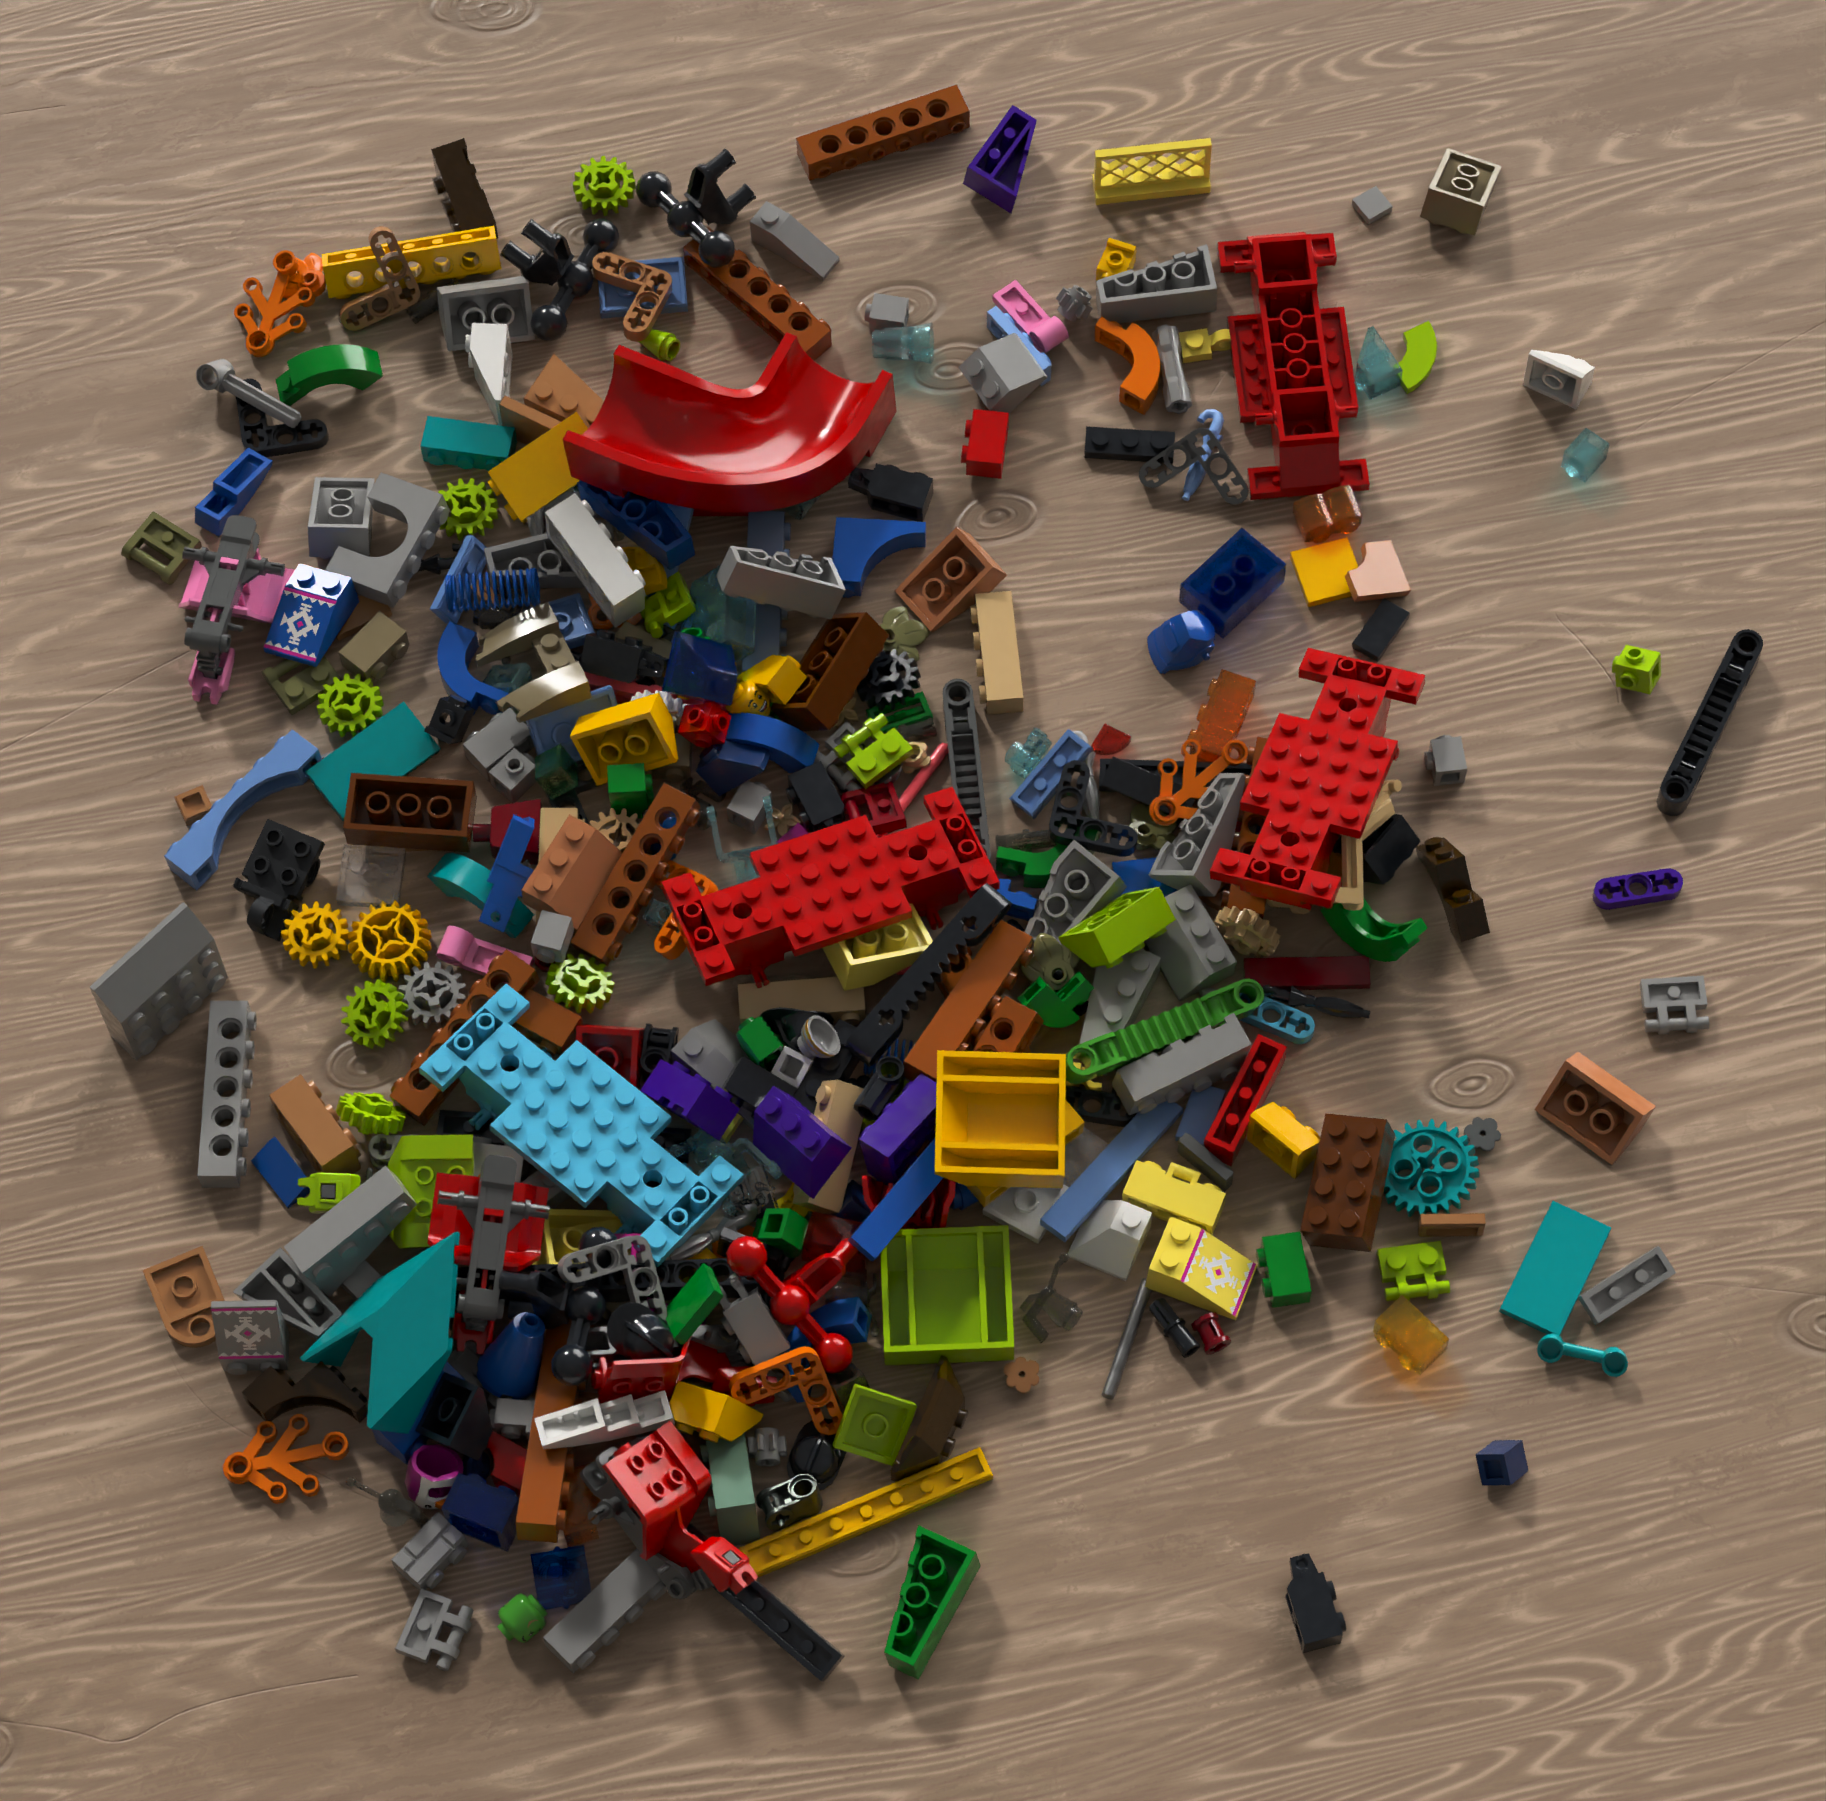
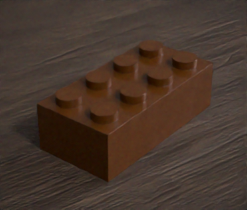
M867 612L834 614L832 619L825 621L799 662L801 665L799 669L807 678L786 705L773 703L771 710L783 722L801 731L830 730L837 724L839 715L845 705L852 700L854 691L860 681L867 676L868 668L873 660L882 652L889 634Z
M351 773L343 825L347 844L470 853L477 802L474 781Z
M1325 1113L1300 1229L1309 1246L1371 1252L1395 1139V1133L1387 1119Z

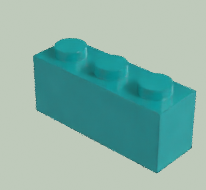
M427 416L420 447L423 461L430 464L455 465L462 469L477 468L489 471L515 454L517 438L515 427Z

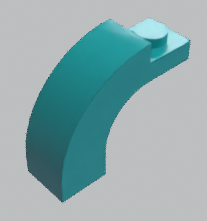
M445 853L427 875L447 897H460L474 904L482 911L493 885L487 882L491 872L489 869L474 860L454 853ZM518 898L504 931L510 938H516L535 915ZM493 912L491 914V919L494 922H497L499 920V914L497 912Z

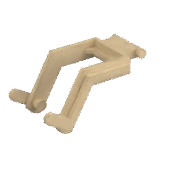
M1398 779L1384 781L1360 839L1341 835L1342 887H1340L1334 903H1341L1346 910L1357 911L1364 906L1362 841L1395 814L1389 796L1393 792L1401 790L1402 784ZM1267 899L1270 907L1290 908L1295 914L1310 912L1308 909Z

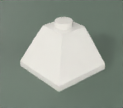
M1531 350L1528 356L1523 385L1577 409L1592 383L1595 367L1589 365L1585 360L1575 359L1569 355Z
M1103 1200L1081 1224L1067 1257L1126 1281L1151 1228L1152 1212L1123 1200Z

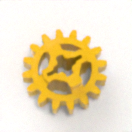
M315 901L313 908L310 909L305 903L302 904L303 911L300 913L292 910L293 920L285 919L284 925L286 929L281 931L282 938L285 940L283 942L284 949L289 951L291 960L294 961L299 958L300 965L303 967L310 961L314 969L317 968L320 961L329 966V958L331 957L339 960L338 950H347L348 947L344 940H348L349 934L346 918L341 919V911L337 909L332 912L331 904L329 903L324 908H320L318 901ZM330 923L336 928V934L330 929ZM296 936L302 942L301 947L296 943Z

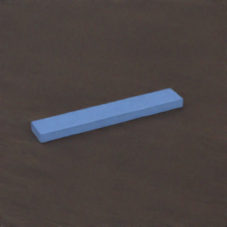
M1168 1101L1158 1104L1148 1113L1141 1114L1138 1112L1042 1216L1040 1225L1063 1242H1066L1132 1170L1136 1160L1140 1161L1183 1114V1108L1175 1102L1168 1103Z

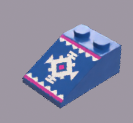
M299 564L284 587L263 648L264 652L317 667L359 603L352 578Z

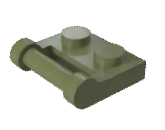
M153 511L123 546L121 555L128 560H136L160 575L162 581L172 585L177 580L179 572L190 561L182 558L184 547L200 549L202 545L199 539ZM144 543L172 561L166 566L142 551L140 547Z
M323 656L317 667L309 666L283 683L278 678L303 663L286 659L273 668L267 667L261 671L266 682L291 715L318 700V694H326L323 686L325 684L333 686L334 677L342 681L325 656Z

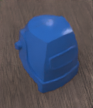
M1197 610L1187 611L1168 619L1161 626L1154 629L1147 637L1150 657L1160 674H1165L1169 670L1187 669L1200 664L1203 660H1209V654L1215 647V628L1209 619Z

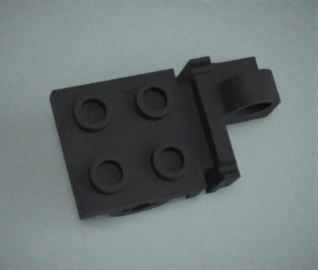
M267 819L242 872V875L248 879L247 882L236 878L233 887L239 892L256 898L247 915V924L251 930L280 942L282 938L281 931L286 929L284 920L290 919L292 916L291 911H297L299 908L293 902V899L302 902L303 897L301 895L305 886L309 887L318 874L320 868L319 856L325 846L323 841Z

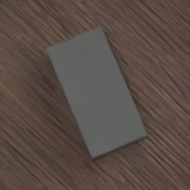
M1185 1133L1178 1140L1177 1152L1224 1192L1232 1185L1233 1171L1188 1133Z

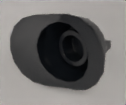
M780 1007L766 1010L759 1016L763 1017L764 1022H767L772 1032L781 1036L782 1041L787 1047L797 1052H801L797 1040L801 1036L802 1027L811 1016H820L831 1025H833L834 1021L833 1017L825 1012Z
M628 1302L619 1306L611 1314L607 1322L609 1343L628 1360L674 1358V1355L671 1353L674 1346V1338L670 1327L648 1307L640 1303Z
M824 1418L827 1424L833 1422L832 1419ZM813 1420L805 1424L798 1433L788 1457L787 1471L789 1478L792 1479L800 1474H809L815 1478L819 1491L830 1486L837 1477L847 1453L846 1451L834 1448L832 1445L836 1433L825 1435L818 1432Z

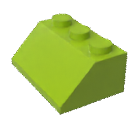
M1160 887L1122 894L1059 936L1058 939L1061 944L1091 967L1105 965L1108 969L1120 964L1123 961L1122 956L1126 953L1130 954L1142 949L1145 946L1144 941L1148 938L1153 939L1164 934L1167 931L1166 926L1176 919Z

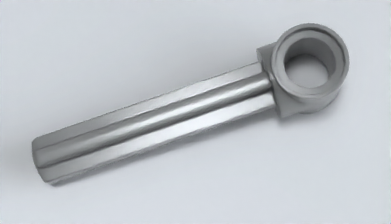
M218 359L203 364L196 371V380L200 387L205 390L215 389L220 393L228 391L291 428H295L301 421L302 417L299 411L236 377L232 364L225 359Z

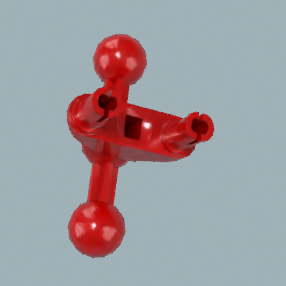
M751 1236L735 1239L729 1245L726 1252L727 1263L731 1271L743 1277L752 1276L771 1297L769 1305L773 1318L782 1325H796L813 1344V1349L817 1352L825 1373H840L850 1365L853 1358V1350L849 1340L838 1333L827 1334L809 1314L811 1304L818 1301L820 1297L835 1286L843 1277L846 1271L845 1265L857 1253L858 1249L847 1238L843 1239L831 1253L822 1254L813 1261L807 1262L802 1268L787 1276L781 1282L766 1265L767 1251L761 1241Z

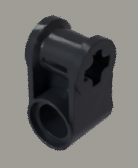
M649 1023L646 1024L640 1058L644 1082L647 1081L653 1072L649 1067L658 1064L660 1059L672 1065L671 1050L678 1043V1027L663 1029L653 1027Z

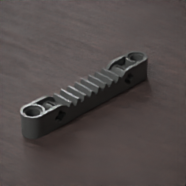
M953 679L945 684L942 693L951 785L991 863L973 690L967 681ZM962 697L964 700L957 702L953 701L952 698Z

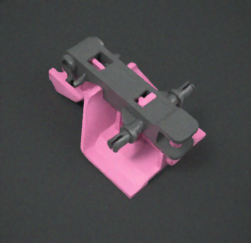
M239 515L228 517L217 552L209 551L206 547H202L200 550L185 546L182 553L183 559L195 561L182 601L178 607L198 611L196 617L186 616L184 619L185 622L194 623L192 628H187L184 638L186 646H189L191 650H197L188 679L190 687L193 688L192 696L194 701L200 702L201 696L204 693H211V704L217 705L222 693L228 690L235 655L234 648L230 647L231 635H228L229 630L243 631L242 626L230 623L231 617L272 624L284 587L295 571L285 568V564L269 562L268 558L261 559L258 549L260 537L255 532L257 524L250 517Z

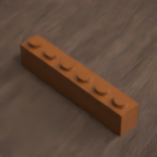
M1003 920L998 923L904 1059V1077L914 1081L922 1073L936 1082L937 1050L969 1051V1042L973 1037H977L978 1033L985 1028L986 1017L992 1012L998 1002H1002L1001 995L1005 989L1010 991L1015 985L1018 978L1017 972L1020 967H1027L1034 955V951L1031 949L1032 936Z

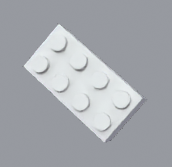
M576 493L545 512L547 536L616 628L645 609L646 593L644 586L646 583L637 569L632 571L627 564L629 560L620 546L615 548L609 540L611 539V534L603 523L598 525L592 517L594 512L585 499L581 501Z

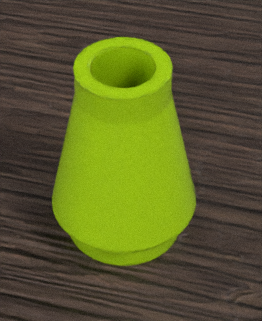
M655 329L651 330L646 339L637 341L661 361L673 360L680 350V341L676 339L675 334Z

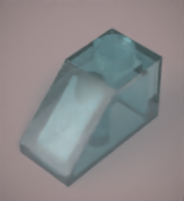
M1374 326L1369 327L1354 376L1355 384L1359 391H1364L1369 400L1399 387L1403 372Z

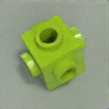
M1625 645L1620 656L1617 655L1612 664V673L1615 674L1616 687L1651 694L1661 677L1660 652Z

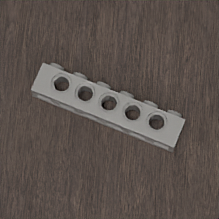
M210 1001L197 1173L202 1188H240L241 1176H246L247 1162L246 1158L242 1157L243 1147H248L249 1132L248 1128H244L245 1118H249L251 1113L250 1099H246L247 1088H252L253 1084L252 1070H248L249 1059H254L255 1054L254 1041H250L251 1031H255L257 1025L256 1012L251 1011L248 1001ZM231 1032L239 1033L234 1039H226V1036ZM229 1061H237V1064L232 1068L223 1067ZM235 1090L232 1096L221 1097L225 1091ZM225 1119L233 1120L229 1126H219ZM221 1149H231L230 1153L226 1156L217 1155Z

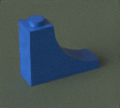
M836 517L832 561L846 589L843 598L861 596L864 583L872 569L889 555L908 548L926 547V522Z

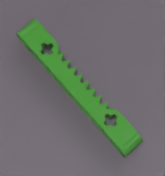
M1242 979L1212 991L1201 998H1196L1190 1003L1186 1002L1178 1008L1176 1006L1168 1012L1164 1011L1158 1016H1151L1149 1019L1141 1020L1135 1025L1131 1024L1125 1029H1119L1116 1032H1110L1076 1045L1066 1054V1081L1080 1084L1126 1066L1153 1052H1161L1179 1039L1183 1042L1191 1040L1199 1034L1198 1030L1208 1025L1215 1029L1225 1024L1224 1017L1232 1013L1236 1015L1238 1020L1246 1018L1264 1000L1263 988L1253 979ZM1239 993L1246 994L1250 998L1251 1003L1243 1002ZM1073 1059L1082 1061L1085 1065V1070L1076 1068L1073 1064Z

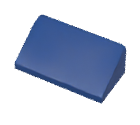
M276 1137L269 1140L251 1160L252 1164L287 1208L297 1202V1198H303L310 1193L309 1187L298 1186V1179L307 1176Z

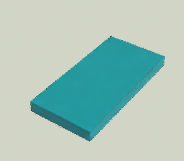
M403 701L306 770L305 774L340 819L344 821L351 773L407 776L439 753L441 748L430 734L424 732V726Z
M1552 1201L1499 1312L1545 1334H1557L1560 1336L1612 1227Z

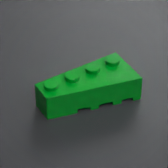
M918 1525L915 1535L916 1541L909 1557V1567L905 1582L901 1587L897 1612H895L884 1653L889 1666L919 1680L981 1565L975 1551Z

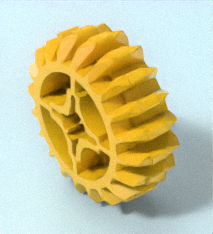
M382 900L381 908L375 909L370 904V913L368 915L360 912L359 919L361 922L352 921L353 931L348 932V940L350 941L348 950L352 954V962L355 965L359 964L358 968L362 974L368 971L369 978L372 980L380 974L381 981L386 982L388 976H392L393 980L398 982L400 974L404 973V975L411 976V968L413 969L416 966L420 970L421 965L419 961L427 962L428 955L426 952L432 949L431 942L429 941L432 938V934L427 929V920L421 918V914L417 909L411 912V907L407 903L400 908L396 900H394L391 907H387L386 902ZM405 927L413 932V943L407 942V939L403 937V929ZM367 939L371 940L373 945L376 946L375 956L365 949Z

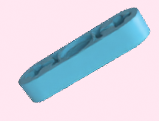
M1239 993L1241 1000L1246 999L1248 1003H1251L1250 998L1246 994ZM1264 996V1000L1258 1008L1257 1016H1254L1252 1013L1240 1020L1295 1044L1309 1042L1313 1037L1315 1028L1314 1020L1309 1014ZM1272 1009L1280 1014V1019L1275 1023H1269L1263 1019L1262 1014L1266 1010ZM1288 1016L1289 1023L1286 1024V1028H1283L1285 1017ZM1304 1023L1305 1030H1302L1300 1034L1296 1033L1295 1026Z

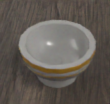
M816 1015L811 1016L804 1023L801 1036L797 1040L800 1051L810 1059L814 1057L830 1058L839 1053L841 1047L840 1039L833 1026L826 1019Z

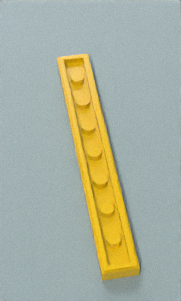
M978 1447L744 1545L739 1550L749 1558V1564L759 1578L992 1480L993 1474L981 1447Z

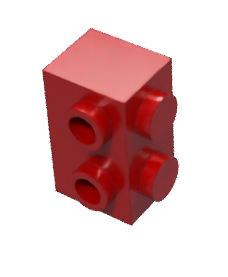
M973 409L972 420H966L965 438H969L968 446L963 445L961 453V463H966V475L1002 479L1009 430V413Z

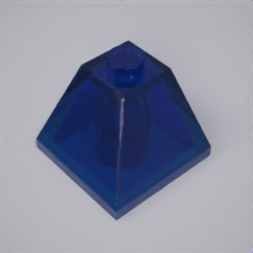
M675 631L662 691L702 702L710 701L721 706H731L738 677L733 647Z

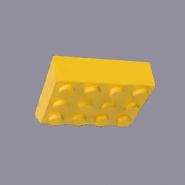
M937 1050L934 1174L965 1186L1063 1188L1065 1177L1066 1054Z

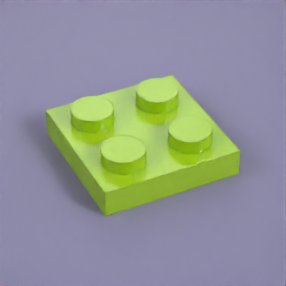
M854 1384L832 1445L834 1448L892 1466L909 1430L917 1405L914 1402Z

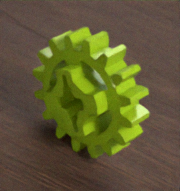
M602 156L600 162H596L594 158H591L590 166L583 163L580 165L581 172H575L573 190L576 201L582 204V209L585 210L591 207L592 214L594 215L598 210H602L603 215L607 216L608 210L612 209L615 213H619L618 206L621 205L627 208V199H634L636 183L632 169L627 170L626 162L618 165L617 157H613L609 162L606 161L605 156ZM620 181L623 182V186H622L621 189L619 188V187H620ZM587 182L590 183V184L588 185L589 190H586V184H587Z
M459 478L457 486L449 482L447 483V492L444 490L438 491L439 494L443 495L451 511V517H448L446 522L439 527L440 530L446 528L448 537L457 533L458 540L461 541L464 535H474L477 532L481 536H485V527L493 529L492 519H498L497 509L499 507L493 490H486L485 482L482 481L476 486L474 478H471L468 484H464L462 478ZM482 501H483L484 504L486 505V506H485V511H483V510H482V507H481V502H482Z
M345 673L344 680L342 681L334 677L333 686L327 684L323 686L326 694H318L320 704L317 705V710L321 723L323 725L328 724L330 733L338 729L340 737H344L346 732H351L352 737L357 735L358 730L363 731L368 725L373 724L376 721L375 717L383 716L381 707L384 706L382 696H380L379 687H373L372 679L370 678L362 682L361 674H357L354 679H350L349 674Z
M569 953L563 963H551L545 984L549 986L548 994H556L554 1002L560 1003L563 1001L565 1008L569 1009L573 1006L577 1013H580L582 1008H586L589 1013H593L594 1007L601 1010L605 1003H609L615 982L611 981L612 972H604L606 966L604 963L596 965L594 957L585 960L584 955L581 953L578 958H574Z
M379 979L376 980L375 984L367 980L364 985L365 989L355 986L356 995L354 997L347 995L346 999L350 1002L349 1007H342L341 1010L347 1013V1017L343 1018L341 1023L348 1026L345 1033L352 1037L354 1042L360 1045L363 1044L370 1049H373L375 1044L383 1048L385 1047V1039L392 1042L396 1041L395 1031L403 1033L404 1029L399 1025L401 1022L408 1021V1017L403 1015L402 1011L409 1007L406 1003L402 1002L405 997L404 994L397 991V987L394 985L386 984ZM380 995L386 996L389 1002H385L383 999H381ZM361 1026L366 1027V1029H368L370 1033H365L361 1029Z
M354 1092L353 1096L345 1093L344 1097L340 1096L336 1113L340 1116L341 1121L349 1122V1126L356 1127L358 1132L369 1135V1133L389 1135V1132L397 1134L398 1131H402L406 1118V1112L401 1111V1107L393 1106V1102L385 1100L383 1095L374 1092L373 1094Z

